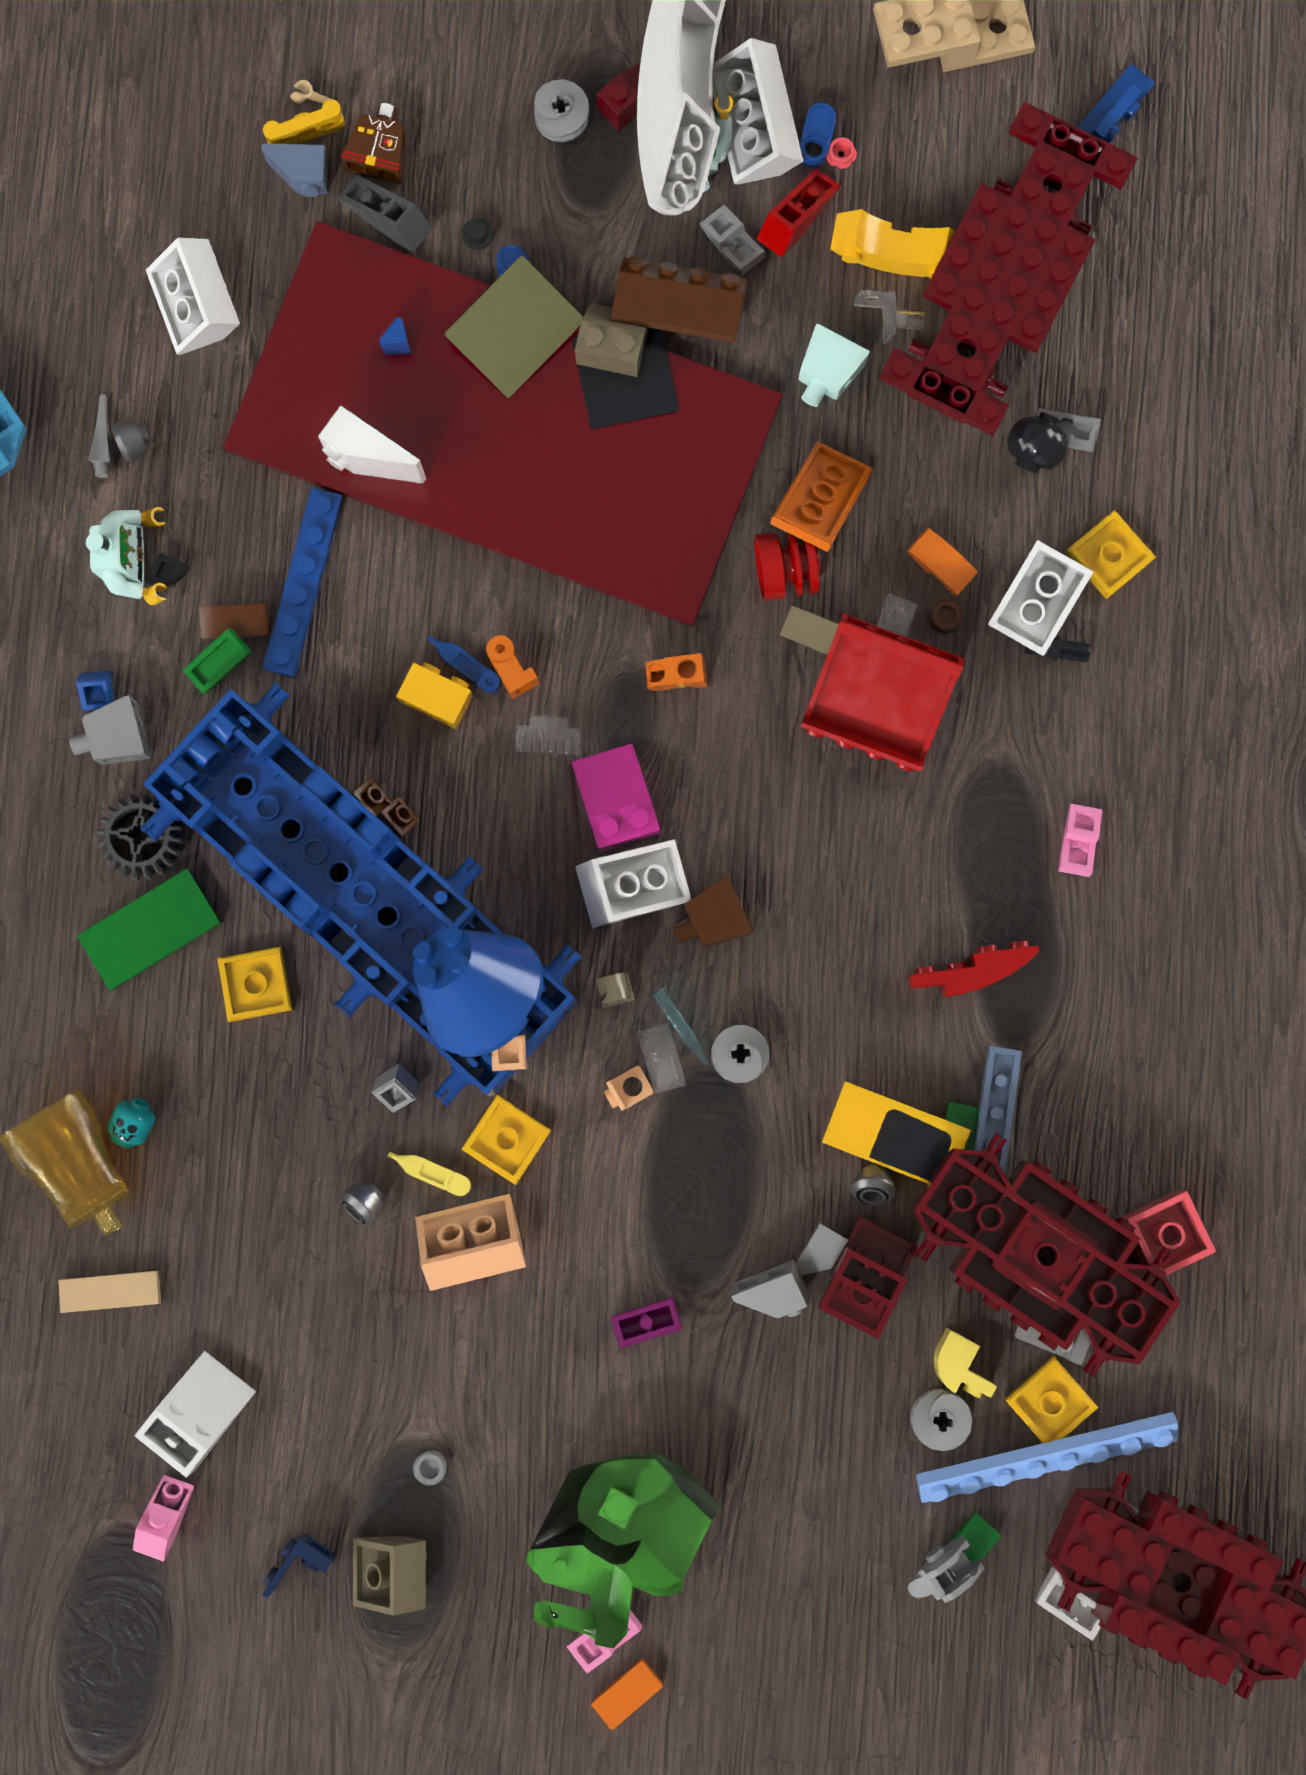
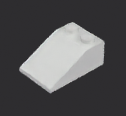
M342 406L339 407L318 436L323 446L322 451L328 456L327 461L340 471L346 468L353 474L424 483L426 480L424 470L418 458Z
M1037 540L988 625L1044 656L1092 576L1093 571Z
M675 839L592 859L575 866L592 929L684 904L691 900Z

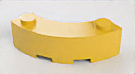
M863 209L837 213L830 249L841 255L842 260L847 263H858L885 272L929 277L931 279L956 231L950 227L911 228V233L892 229L891 222L877 218Z

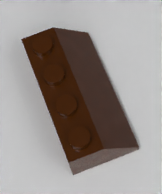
M637 256L624 257L619 271L610 321L735 343L748 279L740 278L733 273L722 275L710 273L704 268L688 269L678 267L671 262L660 264L649 262Z

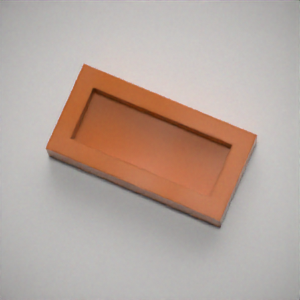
M641 1657L591 1700V1706L612 1731L663 1687V1683Z

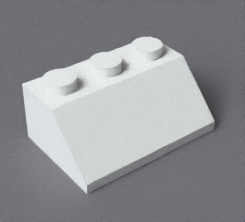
M177 238L146 269L177 355H182L223 340L240 324L209 239Z

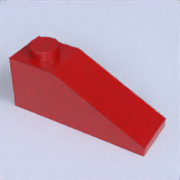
M815 168L768 213L757 240L780 257H783L799 241L838 192L841 185Z

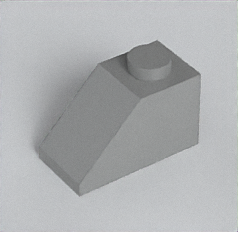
M794 1260L735 1282L731 1297L738 1304L778 1319L786 1315L793 1317L802 1313L808 1307L810 1293Z

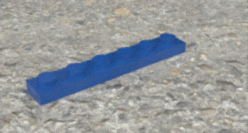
M311 488L262 667L264 671L291 678L296 677L344 499L340 494Z

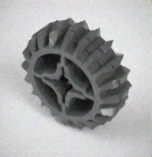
M145 793L141 796L140 802L135 794L129 796V804L121 798L118 799L119 810L111 806L107 809L112 815L110 820L105 817L100 818V822L107 825L106 830H97V835L105 837V840L97 843L98 848L108 849L101 855L102 859L105 861L112 860L109 865L111 870L115 871L120 868L121 876L127 877L131 873L134 880H140L142 872L146 879H153V869L159 875L165 874L162 865L165 863L169 867H174L175 863L170 859L171 855L173 854L177 857L182 855V852L175 849L176 844H185V839L176 837V834L184 832L185 827L174 825L178 822L175 820L166 829L165 834H162L157 841L146 837V840H141L142 843L130 836H136L137 833L141 834L140 831L142 829L140 827L149 820L150 813H155L161 807L159 805L160 801L156 797L151 801L150 795ZM138 813L130 827L121 828L122 824L129 817ZM118 840L129 842L130 853L133 854L132 862L122 855L118 846ZM162 845L154 857L144 861V858H147L148 852L153 846Z

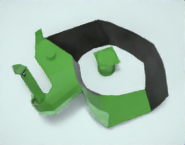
M660 1454L622 1456L586 1464L570 1470L528 1552L526 1564L540 1576L544 1583L590 1594L591 1607L584 1610L544 1600L535 1603L533 1611L534 1621L550 1630L557 1626L586 1634L595 1640V1645L614 1649L627 1635L632 1588L635 1587L654 1596H670L683 1592V1579L713 1518L722 1508L690 1473Z

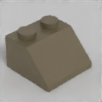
M590 303L582 319L576 342V364L638 377L649 327L610 321L612 307Z
M405 1536L353 1538V1606L393 1616L426 1609V1541Z

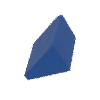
M110 670L79 674L76 685L82 711L97 710L114 702L113 681Z

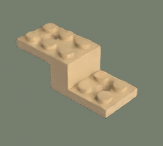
M887 0L874 3L873 11L887 68L940 57L943 72L1030 54L1035 49L1024 0ZM993 22H999L1004 25L1005 31L994 33L990 30L989 25ZM908 23H913L919 27L920 32L915 35H909L904 31L903 27Z

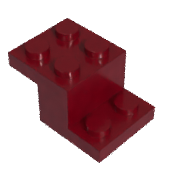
M858 1216L847 1238L848 1242L829 1274L832 1276V1279L818 1305V1309L879 1339L908 1281L904 1275L918 1246Z

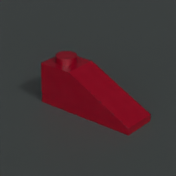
M641 62L619 73L597 92L598 111L618 132L637 116V95Z

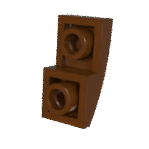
M267 603L199 606L201 638H218L229 628H232L239 637L269 635Z
M371 777L351 794L399 839L419 821L399 796L391 801Z

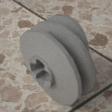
M564 79L552 80L544 84L536 92L534 100V116L537 129L544 137L555 142H567L581 135L588 125L590 116L588 98L583 89L574 82ZM564 109L565 112L558 113V110Z
M733 1025L724 1029L715 1038L711 1049L712 1064L717 1073L724 1079L734 1083H747L758 1078L766 1069L769 1061V1047L764 1036L756 1029L747 1025ZM737 1045H743V1050L748 1049L749 1056L744 1058L743 1063H737V1058L732 1059L731 1052L736 1051Z
M933 1388L923 1392L915 1400L911 1409V1425L915 1435L924 1445L933 1450L947 1451L955 1449L965 1442L971 1432L972 1416L970 1408L959 1395L946 1388ZM939 1412H943L949 1418L947 1423L943 1422V1427H939L933 1421L935 1416L939 1417Z

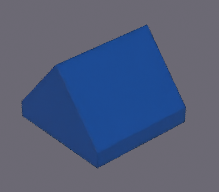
M398 317L379 338L382 351L386 355L411 354L403 320Z

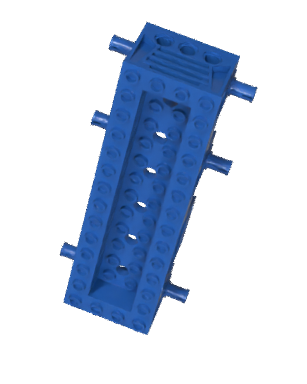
M274 682L273 686L256 704L244 701L230 689L143 783L156 796V799L160 801L159 805L161 807L140 828L154 841H157L175 820H181L194 829L230 861L229 865L300 929L319 941L351 972V975L354 977L353 985L334 1003L339 1009L343 1010L344 1014L350 1018L369 995L371 997L376 996L387 1006L393 1008L438 1049L437 1051L452 1066V1073L432 1092L439 1099L449 1089L450 1091L441 1100L447 1107L451 1105L450 1103L467 1085H474L487 1096L494 1097L517 1070L492 1071V1053L476 1057H461L459 1054L446 1052L438 1046L428 1032L413 974L415 960L413 950L416 945L428 940L432 935L445 930L449 926H456L458 929L505 934L464 896L466 894L464 892L465 889L484 869L468 856L450 878L447 876L445 878L442 877L320 766H317L271 723L272 719L270 718L290 698V695L281 689L277 683ZM244 778L250 779L253 785L251 792L243 796L238 795L235 789L237 782ZM291 821L298 822L300 825L299 835L293 839L286 838L283 833L284 826ZM339 864L347 866L349 871L348 877L342 882H335L331 877L333 867ZM388 907L395 909L397 913L396 921L389 926L382 925L379 920L380 912ZM568 944L565 945L548 966L545 964L542 966L544 981L539 1003L534 1002L526 1017L529 1022L518 1034L525 1035L526 1060L579 1002L563 985L564 981L562 980L576 963L582 959L575 951L565 961L574 951Z

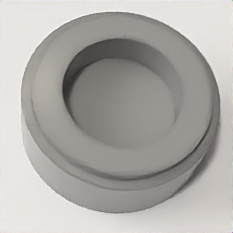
M434 1450L422 1452L416 1458L413 1465L415 1478L420 1483L428 1486L439 1483L447 1471L446 1459L441 1453Z

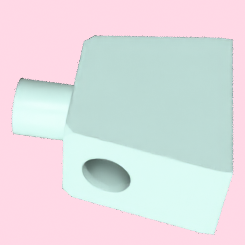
M817 323L799 373L798 380L808 385L801 397L802 400L813 407H818L824 394L834 400L839 399L866 365L870 351Z

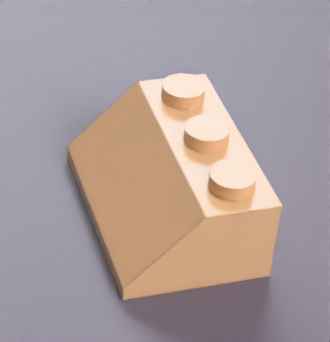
M510 1194L415 1217L420 1264L430 1291L526 1267L521 1236Z

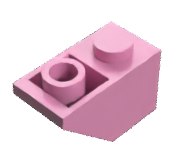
M166 1475L162 1476L136 1527L133 1551L161 1561L165 1560L178 1534L194 1490V1485Z

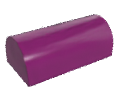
M673 1297L610 1316L619 1349L683 1330Z

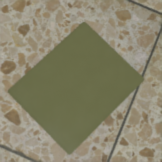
M520 256L445 332V336L507 398H510L581 325L583 316L524 256Z

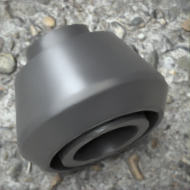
M117 421L114 424L112 432L122 456L128 462H137L149 451L148 444L152 443L145 424L139 426L137 421Z
M869 1164L860 1169L851 1185L853 1196L860 1203L869 1206L884 1205L896 1193L890 1173L878 1164Z
M359 1183L344 1190L341 1193L340 1202L351 1217L366 1226L376 1222L383 1206L381 1201L383 1195L373 1184L368 1183L365 1185Z

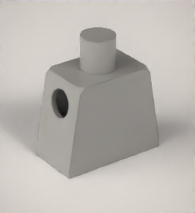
M129 695L84 715L82 722L85 733L69 737L70 747L75 756L91 751L93 760L99 764L122 763L152 758L137 701Z

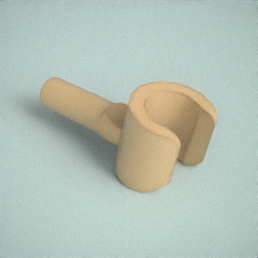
M300 80L294 85L303 94L296 91L290 95L292 101L298 104L304 103L307 99L322 104L327 100H331V98L313 91L312 85L307 80Z

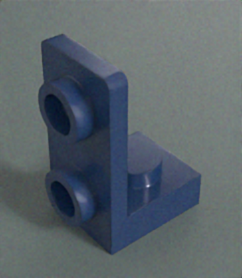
M303 1533L298 1541L292 1537L281 1554L286 1558L279 1569L273 1566L262 1584L267 1586L262 1596L266 1599L270 1597L297 1555L302 1557L301 1562L307 1568L318 1572L320 1569L325 1573L337 1554L306 1533Z

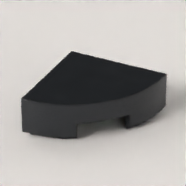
M159 553L146 582L150 585L158 582L166 586L173 585L186 576L190 567Z

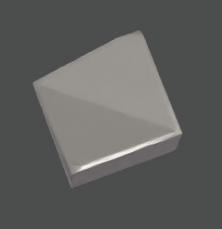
M399 1063L375 1079L371 1093L394 1113L417 1099L420 1083Z

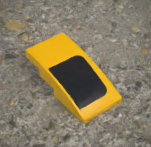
M845 1081L822 1143L928 1183L948 1151H951L952 1148L965 1149L972 1130Z

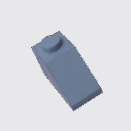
M262 144V152L266 162L296 193L306 197L328 194L329 157L325 145Z

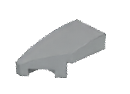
M819 1223L795 1262L801 1276L832 1269L848 1239Z

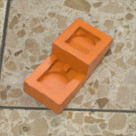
M926 528L906 551L926 573H932L952 595H959L978 573L959 552L930 528Z

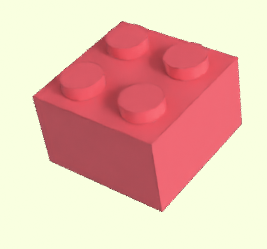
M1176 1190L1121 1216L1122 1219L1135 1227L1133 1233L1141 1238L1134 1248L1141 1264L1150 1265V1263H1153L1162 1247L1175 1254L1164 1270L1166 1272L1165 1276L1216 1252L1187 1191Z

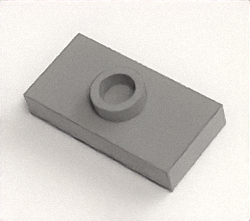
M1038 408L1036 417H1039L1040 413L1044 412L1058 418L1056 425L1065 433L1068 448L1094 452L1101 419Z

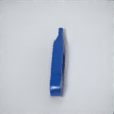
M432 636L428 637L427 640L435 646L443 661L476 684L480 689L489 694L496 693L500 689L501 682L499 676L489 668L487 669L485 665L456 644L437 641Z

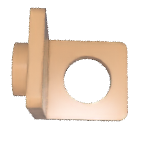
M635 1066L618 1077L607 1081L606 1084L609 1089L605 1090L604 1094L612 1108L619 1106L621 1111H624L652 1095L654 1091L640 1066ZM636 1077L641 1081L642 1091L640 1094L629 1096L624 1092L623 1084L626 1079Z

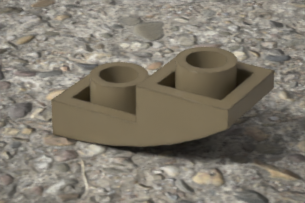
M791 606L779 635L827 655L839 624Z

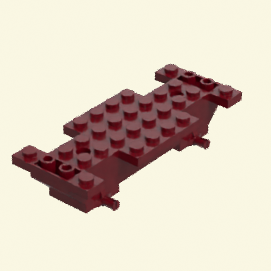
M1025 101L1008 132L1009 135L1035 147L1015 187L999 178L993 188L983 183L980 184L922 297L950 310L931 347L915 338L913 339L908 351L924 358V361L894 348L879 377L880 380L906 392L907 396L962 424L967 423L991 436H994L1009 407V404L985 393L988 390L1004 398L1009 386L993 379L994 367L1008 340L1037 354L1096 240L1088 236L1093 225L1077 218L1078 206L1093 176L1122 190L1138 157ZM1044 186L1053 188L1057 190V192L1050 193L1045 190ZM959 348H966L971 351L972 356L968 358L962 357L957 350Z

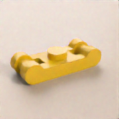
M331 99L323 103L322 109L311 113H299L289 121L280 124L276 121H269L264 125L263 133L268 144H303L341 130L344 127L345 120L339 103Z

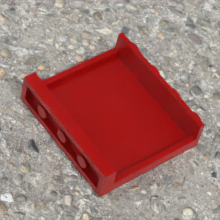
M843 613L800 727L805 728L806 732L814 737L823 738L826 736L832 738L841 747L847 749L856 747L864 750L873 759L884 760L885 758L896 762V766L903 770L912 772L915 769L921 772L957 678L960 677L964 667L965 658Z

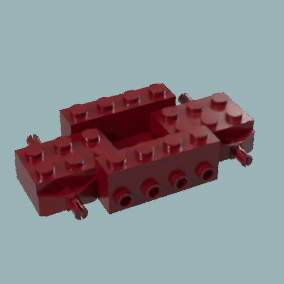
M997 1133L994 1134L987 1147L982 1151L955 1148L948 1151L913 1204L912 1210L926 1234L925 1240L914 1255L927 1262L936 1246L962 1247L948 1268L949 1271L957 1276L954 1282L970 1293L974 1288L983 1293L985 1296L982 1301L997 1312L1002 1307L1013 1314L1010 1321L1026 1332L1030 1326L1040 1332L1041 1335L1038 1340L1054 1351L1058 1345L1067 1351L1082 1328L1091 1347L1094 1349L1092 1356L1082 1370L1093 1378L1104 1361L1107 1363L1109 1360L1141 1364L1181 1303L1165 1277L1166 1272L1164 1271L1175 1254L1162 1247L1156 1259L1150 1265L1125 1262L1141 1239L1133 1233L1135 1227L1119 1216L1114 1221L1105 1214L1107 1208L1091 1197L1088 1202L1077 1195L1079 1189L1065 1179H1062L1059 1183L1049 1176L1051 1170L1037 1160H1034L1032 1164L1020 1160L1007 1180L997 1163L998 1158L996 1157L1007 1140ZM1050 1246L1054 1250L1055 1258L1051 1264L1042 1265L1038 1261L1037 1253L1041 1247Z
M1120 1469L1112 1487L1075 1489L1045 1553L1048 1561L1063 1579L1062 1584L1065 1586L1056 1604L1057 1606L1070 1612L1077 1594H1080V1591H1100L1095 1601L1097 1603L1095 1609L1092 1608L1091 1613L1100 1620L1098 1625L1101 1628L1115 1635L1119 1632L1127 1636L1128 1640L1143 1649L1149 1647L1157 1651V1654L1173 1664L1179 1662L1187 1666V1669L1204 1679L1208 1676L1224 1685H1227L1237 1663L1241 1668L1240 1672L1243 1676L1235 1693L1247 1700L1255 1682H1258V1680L1289 1679L1290 1677L1296 1680L1306 1658V1591L1301 1586V1581L1306 1572V1562L1296 1557L1289 1575L1284 1573L1283 1576H1276L1283 1560L1265 1549L1267 1542L1250 1533L1247 1538L1236 1534L1238 1528L1222 1519H1219L1218 1523L1215 1524L1207 1520V1512L1191 1504L1188 1509L1177 1505L1179 1501L1177 1497L1161 1489L1158 1495L1149 1490L1146 1491L1136 1515L1127 1500L1124 1499L1125 1490L1133 1476ZM1185 1573L1188 1579L1186 1586L1180 1590L1174 1589L1172 1581L1175 1575Z

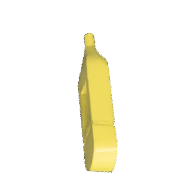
M389 1152L387 1156L396 1160L409 1175L447 1190L454 1195L464 1196L471 1190L472 1185L468 1177L421 1156L397 1155Z

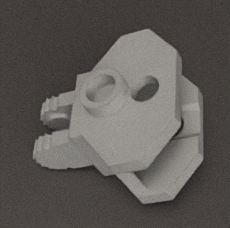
M964 1536L952 1540L943 1548L939 1546L931 1550L925 1556L927 1561L917 1572L916 1578L911 1579L908 1583L907 1590L915 1598L922 1599L933 1594L936 1600L943 1599L946 1603L957 1598L971 1587L985 1567L979 1559L971 1562L968 1560L963 1551L970 1545Z

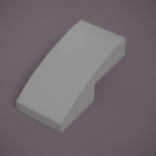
M725 205L721 206L700 223L701 228L711 242L741 277L766 258L765 251L745 232L744 224Z

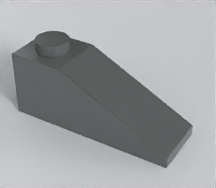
M357 174L338 196L341 203L392 241L412 252L417 249L433 229L416 204Z

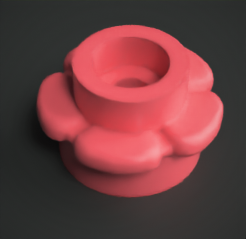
M837 138L830 143L826 159L831 166L836 165L839 169H846L851 165V162L855 161L857 152L849 139ZM843 152L844 156H839L838 153Z

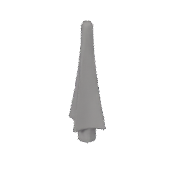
M101 394L99 397L96 428L88 458L89 461L94 463L95 476L99 478L108 477V467L115 468L108 424L107 397L105 394Z

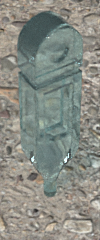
M660 988L652 996L662 1011L665 1012V1015L688 1048L706 1066L709 1064V1061L705 1057L698 1039L677 1008L673 1006L672 1001L663 988Z

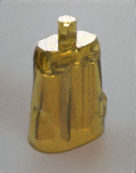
M80 1088L0 1136V1142L9 1153L8 1158L19 1170V1174L27 1178L30 1177L45 1192L71 1230L93 1217L106 1237L122 1227L110 1206L130 1194L109 1157L101 1134L103 1132L102 1122H100L96 1111L92 1105H89Z

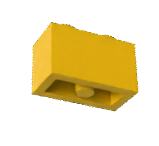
M413 662L396 696L400 703L457 730L473 698L471 690L468 689L469 684L455 676H452L451 680L439 675L441 671L426 662L422 666Z

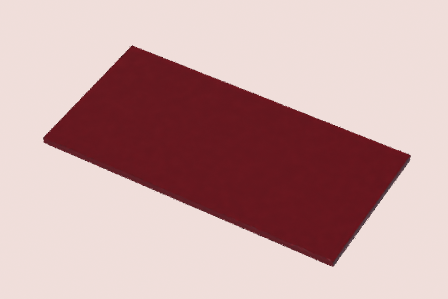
M316 221L227 435L223 449L693 627L783 394L666 351L678 411L591 429L572 342L579 333V326L510 398H507L445 336V332L491 285ZM400 317L406 329L411 354L386 355L382 351L379 338L392 322ZM342 406L418 458L424 470L426 480L424 483L353 474L346 468L340 471L327 461L328 456L322 451L323 446L318 436L339 407Z

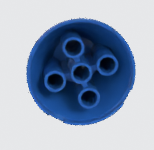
M449 926L445 930L432 935L428 940L420 942L413 950V957L415 958L413 974L426 1026L434 1042L446 1052L456 1053L461 1057H476L501 1048L529 1022L526 1017L534 1002L539 1003L544 981L542 964L537 953L520 938L505 934L458 929L456 926Z

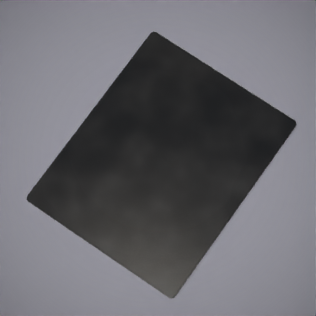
M649 328L638 377L578 365L591 429L678 411L666 349L660 329ZM579 332L572 339L574 351Z

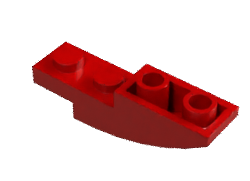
M1028 941L1009 943L1010 949L998 951L996 945L977 947L978 953L969 956L971 967L967 968L966 962L947 964V970L935 972L934 966L915 968V974L908 976L909 989L941 986L943 998L976 991L996 983L1020 969L1039 952L1038 945L1029 946Z

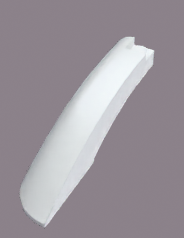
M653 0L640 63L637 95V134L641 172L648 204L652 209L664 215H679L691 210L700 200L706 186L720 132V127L714 120L712 76L718 29L726 0Z

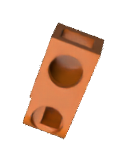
M498 635L489 640L486 647L488 657L512 699L540 684L532 667L523 671L516 659L513 643L508 637Z
M702 653L666 657L645 663L648 690L661 691L685 687H708L705 659Z

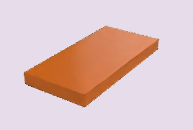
M817 441L775 511L770 524L828 552L868 481L873 468Z

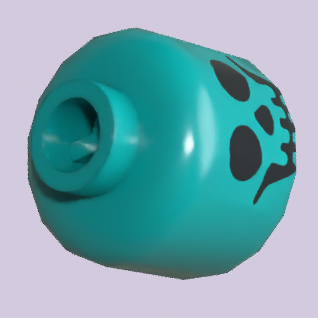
M134 1097L131 1101L123 1100L116 1104L106 1126L110 1139L115 1144L131 1149L146 1142L156 1120L154 1113L149 1109V1103Z

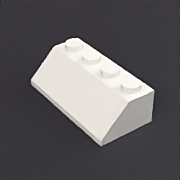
M750 38L713 64L712 92L714 98L718 95V106L726 108L729 105L728 95L733 99V107L728 112V115L732 117V142L727 156L734 184H743L780 176L803 162L776 45Z

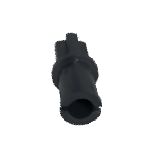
M1057 636L1044 656L1052 657L1053 661H1057L1060 658L1087 662L1090 657L1091 648L1087 643L1062 640L1061 636ZM1028 647L1025 648V654L1040 655Z

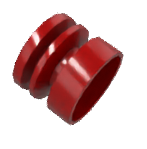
M775 531L754 534L757 574L764 601L784 599L786 583H792L797 596H802L803 581L806 582L809 594L818 593L821 569L818 548L800 538V542L797 543L796 536L788 532L785 545L780 544L779 537Z

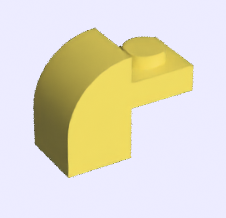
M946 1327L934 1352V1367L938 1378L955 1394L961 1382L965 1384L962 1389L979 1399L982 1394L991 1398L997 1386L969 1370L980 1346Z

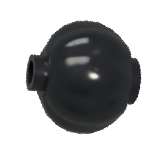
M1041 412L1039 417H1025L1013 425L1008 435L1007 444L1009 453L1017 457L1016 466L1038 474L1040 468L1050 470L1063 461L1067 452L1068 442L1065 433L1056 425L1058 418Z

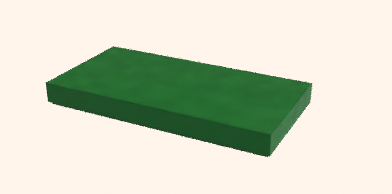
M187 868L80 933L77 937L109 991H113L221 925L222 922L192 872Z

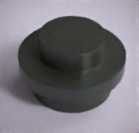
M473 218L463 226L462 238L469 248L481 250L491 243L493 230L486 220Z

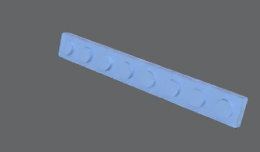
M1170 1412L916 1474L918 1493L922 1503L929 1501L940 1502L947 1497L962 1493L972 1494L979 1489L991 1486H1005L1012 1481L1024 1478L1034 1479L1045 1473L1057 1470L1067 1471L1077 1465L1090 1462L1100 1463L1107 1458L1123 1454L1133 1455L1140 1450L1151 1447H1165L1172 1442L1178 1441V1422L1174 1413Z

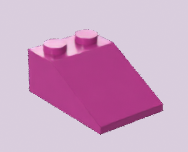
M632 744L571 762L599 853L660 835V827Z

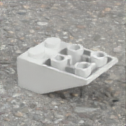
M204 1351L156 1407L135 1434V1437L187 1478L198 1468L256 1391Z

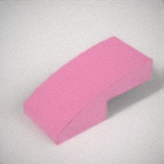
M1070 804L1060 853L1059 872L1086 877L1091 876L1093 873L1096 842L1100 834L1102 809Z
M630 1610L627 1635L614 1649L597 1646L593 1638L582 1633L574 1638L567 1645V1648L588 1674L612 1656L618 1647L640 1632L643 1626Z

